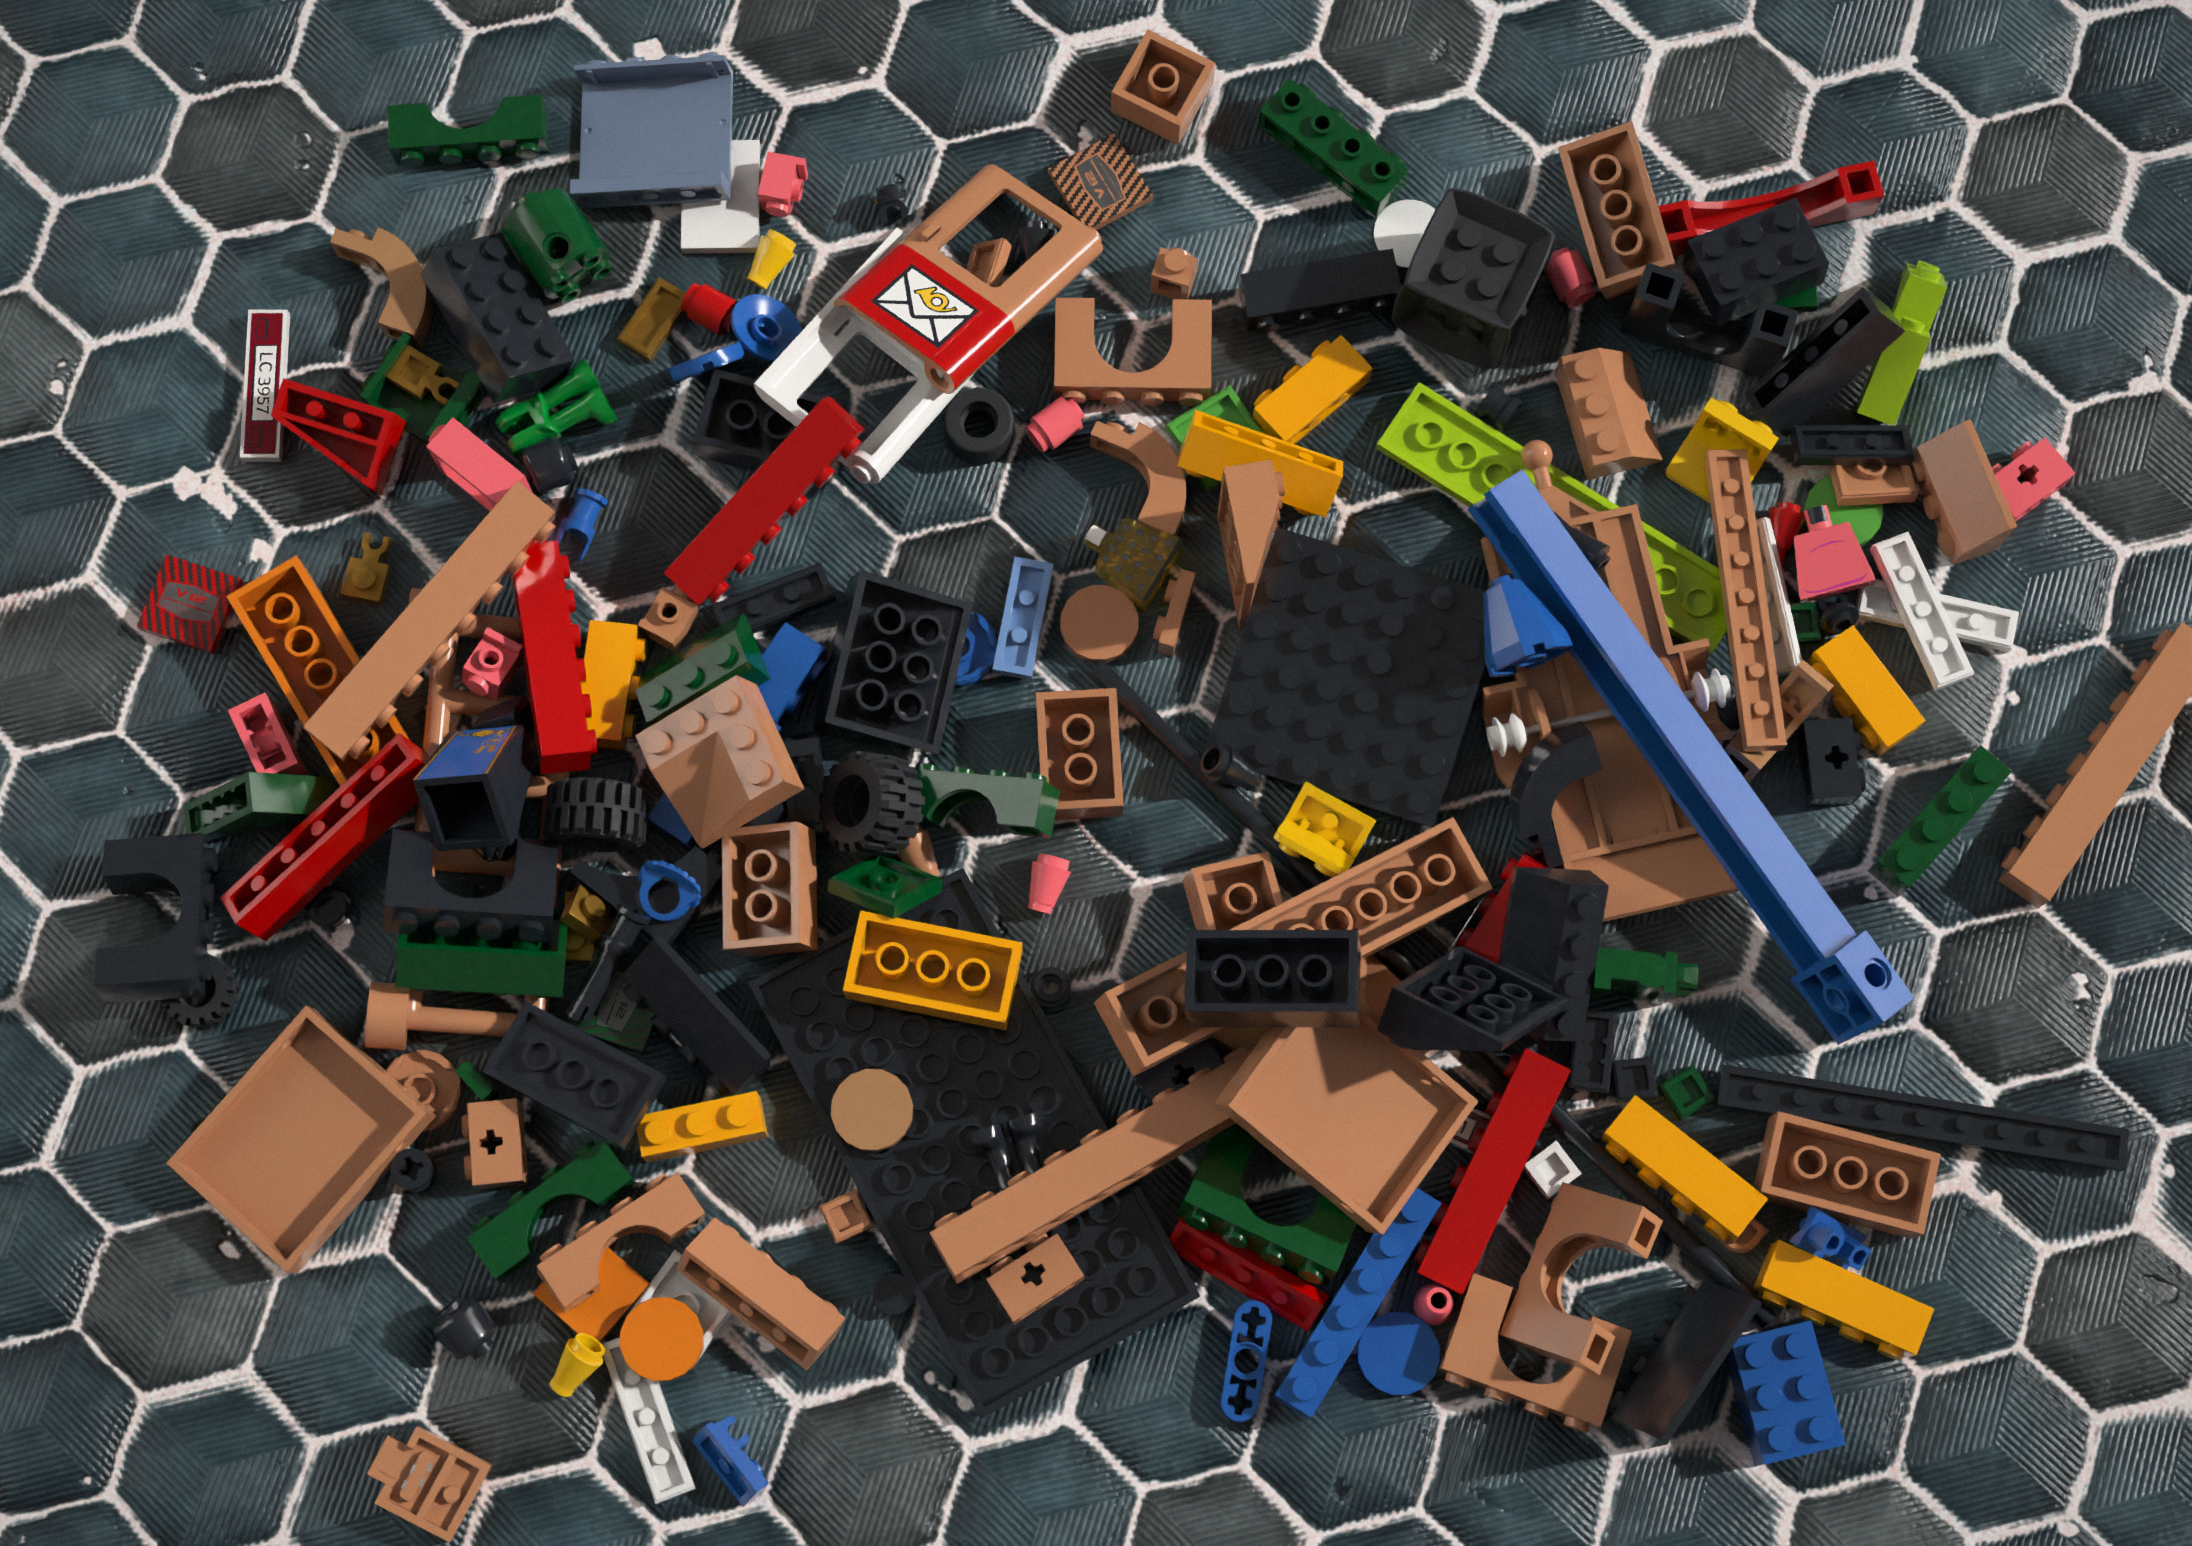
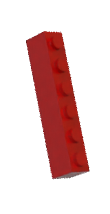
M829 396L821 399L667 568L664 574L698 606L708 600L715 603L729 589L730 586L726 583L727 579L735 571L741 575L754 562L756 557L752 552L762 542L767 546L779 535L782 528L778 524L787 514L793 518L808 503L809 500L804 495L814 485L821 488L833 476L835 470L831 466L837 459L842 456L846 460L862 444L858 437L865 429L833 398Z
M558 540L544 541L541 545L538 542H534L525 552L530 556L528 561L515 575L511 573L520 640L521 645H523L522 653L540 774L589 770L591 754H597V738L595 729L588 730L586 718H592L591 700L589 694H582L581 683H586L585 662L583 658L577 659L575 648L581 647L579 625L571 624L570 613H575L573 589L566 590L564 579L570 578L569 560L567 555H560Z
M398 733L220 897L234 922L265 942L420 801L413 779L429 760L430 756L428 753Z
M1528 1048L1522 1051L1521 1056L1515 1053L1512 1054L1503 1073L1504 1076L1509 1078L1503 1093L1497 1090L1494 1091L1485 1110L1486 1113L1491 1115L1485 1130L1479 1127L1476 1128L1467 1147L1468 1150L1473 1152L1467 1167L1461 1164L1457 1167L1449 1184V1187L1455 1189V1192L1449 1204L1441 1201V1205L1431 1221V1224L1437 1226V1229L1431 1241L1423 1238L1413 1258V1261L1419 1264L1416 1273L1463 1295L1569 1076L1570 1069Z

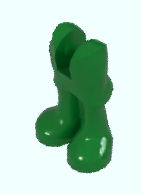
M582 358L573 364L570 373L547 391L542 394L538 392L528 400L512 404L504 411H501V414L495 419V424L501 433L508 434L530 423V427L516 433L507 442L511 454L517 457L522 455V450L525 446L549 436L562 437L561 432L581 421L595 419L604 426H611L618 422V419L601 390L602 388L587 360ZM585 394L551 416L549 415V410L576 395Z

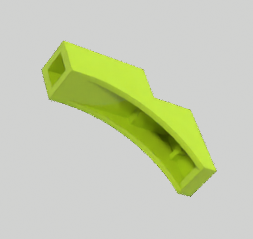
M1918 261L1916 266L1906 263L1892 308L1893 314L1905 332L1874 359L1856 404L1857 413L1895 426L1930 342L1929 331L1947 290L1944 276L1939 273L1940 268L1923 261Z

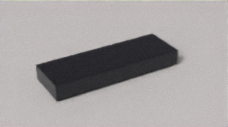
M1793 425L1789 433L1795 465H1911L1914 460L1908 425Z
M820 562L712 604L710 607L718 627L743 613L747 617L754 634L836 601V595Z

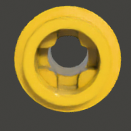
M769 229L766 236L761 235L750 272L746 279L754 285L767 290L769 284L795 256L793 250L796 244L779 232Z
M578 1333L575 1338L568 1339L555 1375L550 1381V1387L557 1394L570 1397L574 1390L603 1364L604 1346L596 1338L586 1333Z

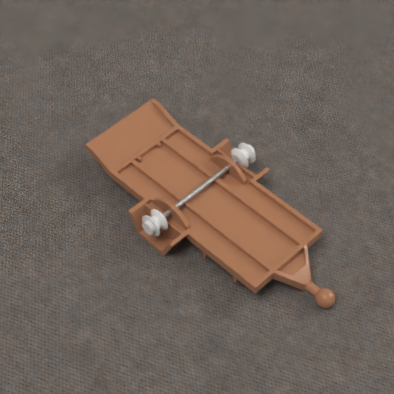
M1541 440L1528 442L1522 449L1521 460L1527 469L1533 471L1536 487L1552 511L1556 512L1572 528L1575 527L1610 546L1607 555L1611 559L1598 575L1717 741L1733 739L1732 731L1720 721L1715 704L1716 701L1721 708L1725 707L1726 699L1731 697L1730 683L1725 674L1720 675L1716 668L1712 669L1710 678L1708 676L1707 661L1710 647L1708 638L1674 646L1672 644L1637 504L1602 512L1595 511L1555 486H1552L1548 466L1553 458L1550 446ZM1484 537L1481 539V545L1490 578L1488 586L1491 588L1490 582L1492 580L1513 573L1488 538ZM1569 651L1556 659L1529 670L1527 666L1516 667L1518 673L1513 674L1515 681L1483 688L1482 719L1496 775L1507 789L1512 787L1514 777L1524 758L1540 741L1550 734L1580 721L1592 733L1603 770L1568 784L1559 793L1554 802L1551 821L1564 862L1561 868L1590 870L1609 885L1603 922L1739 891Z

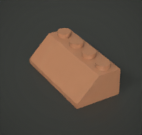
M1630 121L1558 147L1598 287L1605 299L1610 301L1633 293L1647 262L1667 269L1673 268L1676 264L1633 122Z

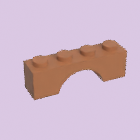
M678 1172L669 1178L666 1174L655 1178L645 1187L647 1193L635 1201L631 1197L622 1200L610 1210L612 1216L600 1224L596 1220L589 1222L575 1233L576 1240L564 1248L559 1243L539 1257L542 1262L536 1266L537 1274L564 1314L600 1291L598 1276L600 1260L606 1249L619 1238L633 1233H648L670 1244L704 1221V1210Z

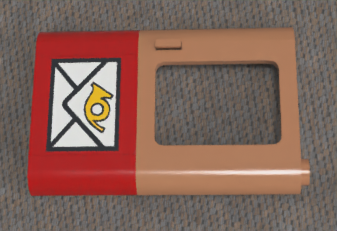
M988 164L834 301L833 305L839 309L843 305L849 307L924 360L925 374L931 384L939 391L951 394L1101 255L1103 251L1102 239L1093 227L1086 226L1000 167ZM1009 194L1034 211L1038 216L1043 217L1058 227L1060 231L1002 285L991 287L942 254L939 250L999 195ZM936 369L944 374V380L937 374Z

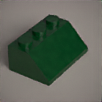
M741 613L645 672L635 692L645 719L652 726L735 675L753 682L757 686L762 685L771 678L747 617Z

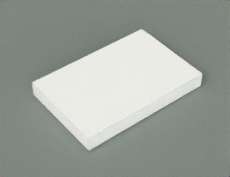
M732 140L730 200L681 204L682 253H756L760 238V203L758 198L760 185L759 140Z

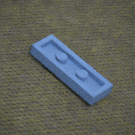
M1014 557L992 669L994 674L1032 680L1054 563Z

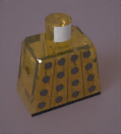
M1128 518L1122 519L1113 534L1093 524L1083 542L1085 546L1101 554L1095 564L1097 576L1109 586L1127 595L1134 603V606L1143 613L1149 607L1183 549V539Z

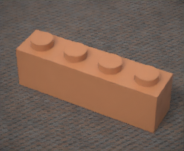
M715 1217L688 1245L676 1268L682 1275L805 1370L812 1366L835 1339L846 1319L832 1303L819 1298L806 1288L805 1284L798 1277L788 1274L775 1264L767 1253L754 1248L741 1238L733 1227L723 1224Z

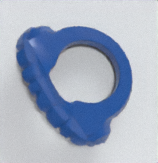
M657 860L647 861L641 866L638 873V881L641 884L639 888V902L643 911L650 918L660 922L675 921L685 915L690 907L694 908L700 904V886L696 884V880L692 876H688L686 871H681L679 867L676 868L673 864H667L664 861L658 862ZM663 877H669L679 885V904L675 910L668 914L656 912L648 901L650 888Z

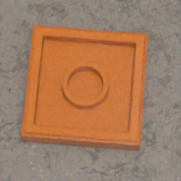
M608 1247L598 1267L600 1291L566 1314H564L544 1282L532 1294L577 1333L589 1334L602 1343L639 1300L650 1283Z

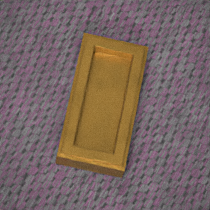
M658 277L617 337L618 344L651 363L685 313L681 310V303L686 292Z

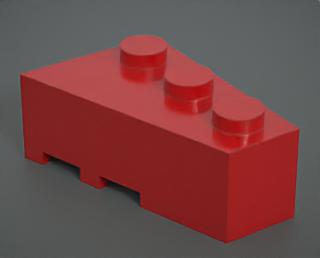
M283 378L271 416L367 487L382 495L406 421L393 412Z
M1527 851L1519 861L1512 857L1499 876L1500 879L1505 881V884L1498 895L1491 891L1488 893L1477 911L1483 915V918L1476 929L1468 925L1455 946L1459 947L1462 945L1498 963L1514 867L1547 868L1545 863L1538 858L1534 859Z

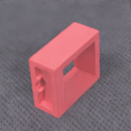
M452 418L446 425L441 424L431 434L429 444L426 447L440 472L489 512L517 480L532 492L524 474L455 418Z

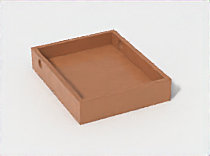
M1361 1000L1360 1028L1270 1027L1216 1099L1214 1105L1365 1231L1383 1235L1476 1106L1478 1100L1422 1052L1412 1050L1411 1048L1398 1047L1389 1040V1037L1378 1032L1377 1029L1381 1017Z
M305 1006L166 1164L285 1272L299 1273L391 1167L394 1157L404 1149H408L436 1115L317 1009Z

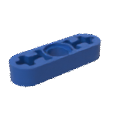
M1256 1300L1247 1301L1240 1305L1234 1315L1220 1401L1221 1410L1225 1417L1238 1423L1248 1421L1258 1410L1271 1332L1272 1314L1264 1303ZM1251 1308L1257 1309L1258 1317L1265 1319L1264 1325H1258L1254 1334V1339L1262 1338V1347L1252 1342L1237 1343L1238 1334L1245 1338L1247 1336L1248 1323L1242 1322L1241 1316L1248 1315ZM1249 1349L1257 1355L1258 1367L1254 1372L1245 1374L1238 1371L1235 1367L1234 1358L1240 1350ZM1231 1376L1242 1381L1256 1380L1255 1389L1248 1385L1246 1386L1245 1400L1251 1401V1408L1243 1409L1242 1415L1234 1414V1406L1228 1405V1398L1236 1397L1239 1384H1230Z

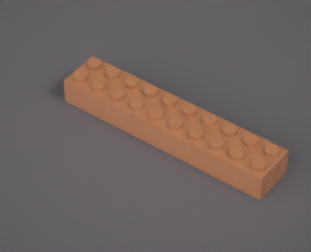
M1454 817L1230 930H1358L1361 944V959L1469 905L1488 893L1493 887ZM1187 951L1106 991L1094 1002L1133 1077L1229 1028L1189 1026L1184 1011Z

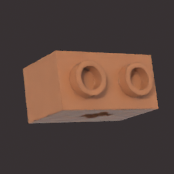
M517 1098L467 1103L468 1114L462 1115L463 1137L465 1140L470 1139V1155L464 1157L466 1180H472V1186L478 1190L529 1185L523 1103ZM493 1135L503 1142L502 1145L496 1147L495 1154L485 1148V1144L492 1143Z
M1045 1233L1026 1244L1025 1248L1028 1252L1014 1261L1011 1256H1008L990 1268L993 1275L986 1279L987 1283L1014 1325L1084 1280V1274L1058 1234L1049 1238ZM1031 1266L1034 1270L1043 1268L1044 1272L1040 1275L1042 1282L1040 1285L1036 1286L1032 1281L1024 1284L1022 1280L1026 1277V1267Z

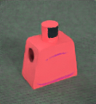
M1827 505L1805 510L1804 516L1809 532L1794 537L1800 602H1811L1874 585L1875 577L1850 523L1844 522L1832 526Z

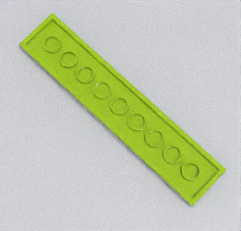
M1420 382L1376 446V449L1468 507L1484 499V494L1522 469L1536 487L1533 471L1527 469L1521 460L1523 446ZM1552 464L1548 466L1552 486H1555L1597 512L1620 508ZM1641 521L1670 634L1685 643L1708 638L1710 645L1708 657L1710 658L1727 632L1719 569Z

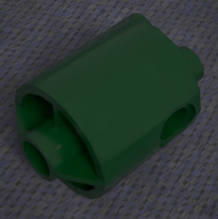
M561 188L548 189L540 193L531 192L524 195L515 203L513 212L503 225L502 234L545 296L551 299L558 298L562 304L575 300L580 295L581 288L588 285L592 280L599 281L605 278L612 270V266L608 262L610 259L608 248L569 194Z

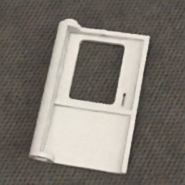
M898 227L754 383V388L760 398L797 427L808 415L807 412L798 406L797 400L856 335L865 336L911 372L917 379L916 384L846 460L842 456L838 458L841 463L849 468L853 477L864 484L868 482L872 484L879 483L972 377L970 376L951 394L939 391L928 380L924 370V360L849 307L843 305L839 309L833 305L834 301L904 239L903 231ZM936 369L937 374L944 380V374Z

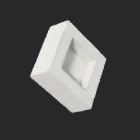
M1557 1141L1528 1161L1524 1167L1525 1172L1546 1199H1549L1560 1190L1562 1182L1569 1184L1582 1174Z

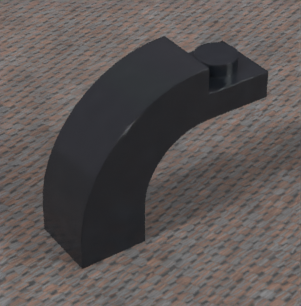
M1581 721L1557 730L1540 741L1522 761L1511 787L1509 808L1512 826L1522 839H1527L1534 859L1540 857L1547 868H1554L1564 864L1551 821L1552 808L1557 796L1571 782L1603 770L1592 733Z

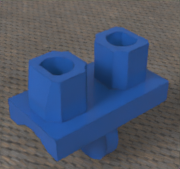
M1812 1206L1807 1211V1219H1802L1799 1224L1801 1230L1793 1235L1790 1240L1797 1247L1848 1270L1849 1266L1860 1270L1871 1253V1249L1863 1244L1867 1237L1865 1234Z

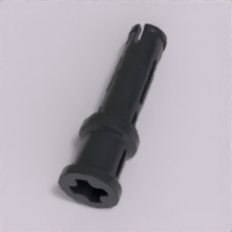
M617 903L615 908L618 912L608 931L602 932L599 937L601 948L571 1005L566 1010V1014L576 1021H579L581 1018V1023L590 1024L591 1018L623 958H628L629 955L633 954L635 950L632 946L643 925H648L651 920L647 914L626 903Z

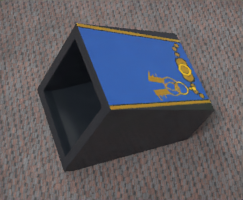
M524 725L450 732L414 777L413 783L437 851L508 846L513 844L535 763Z

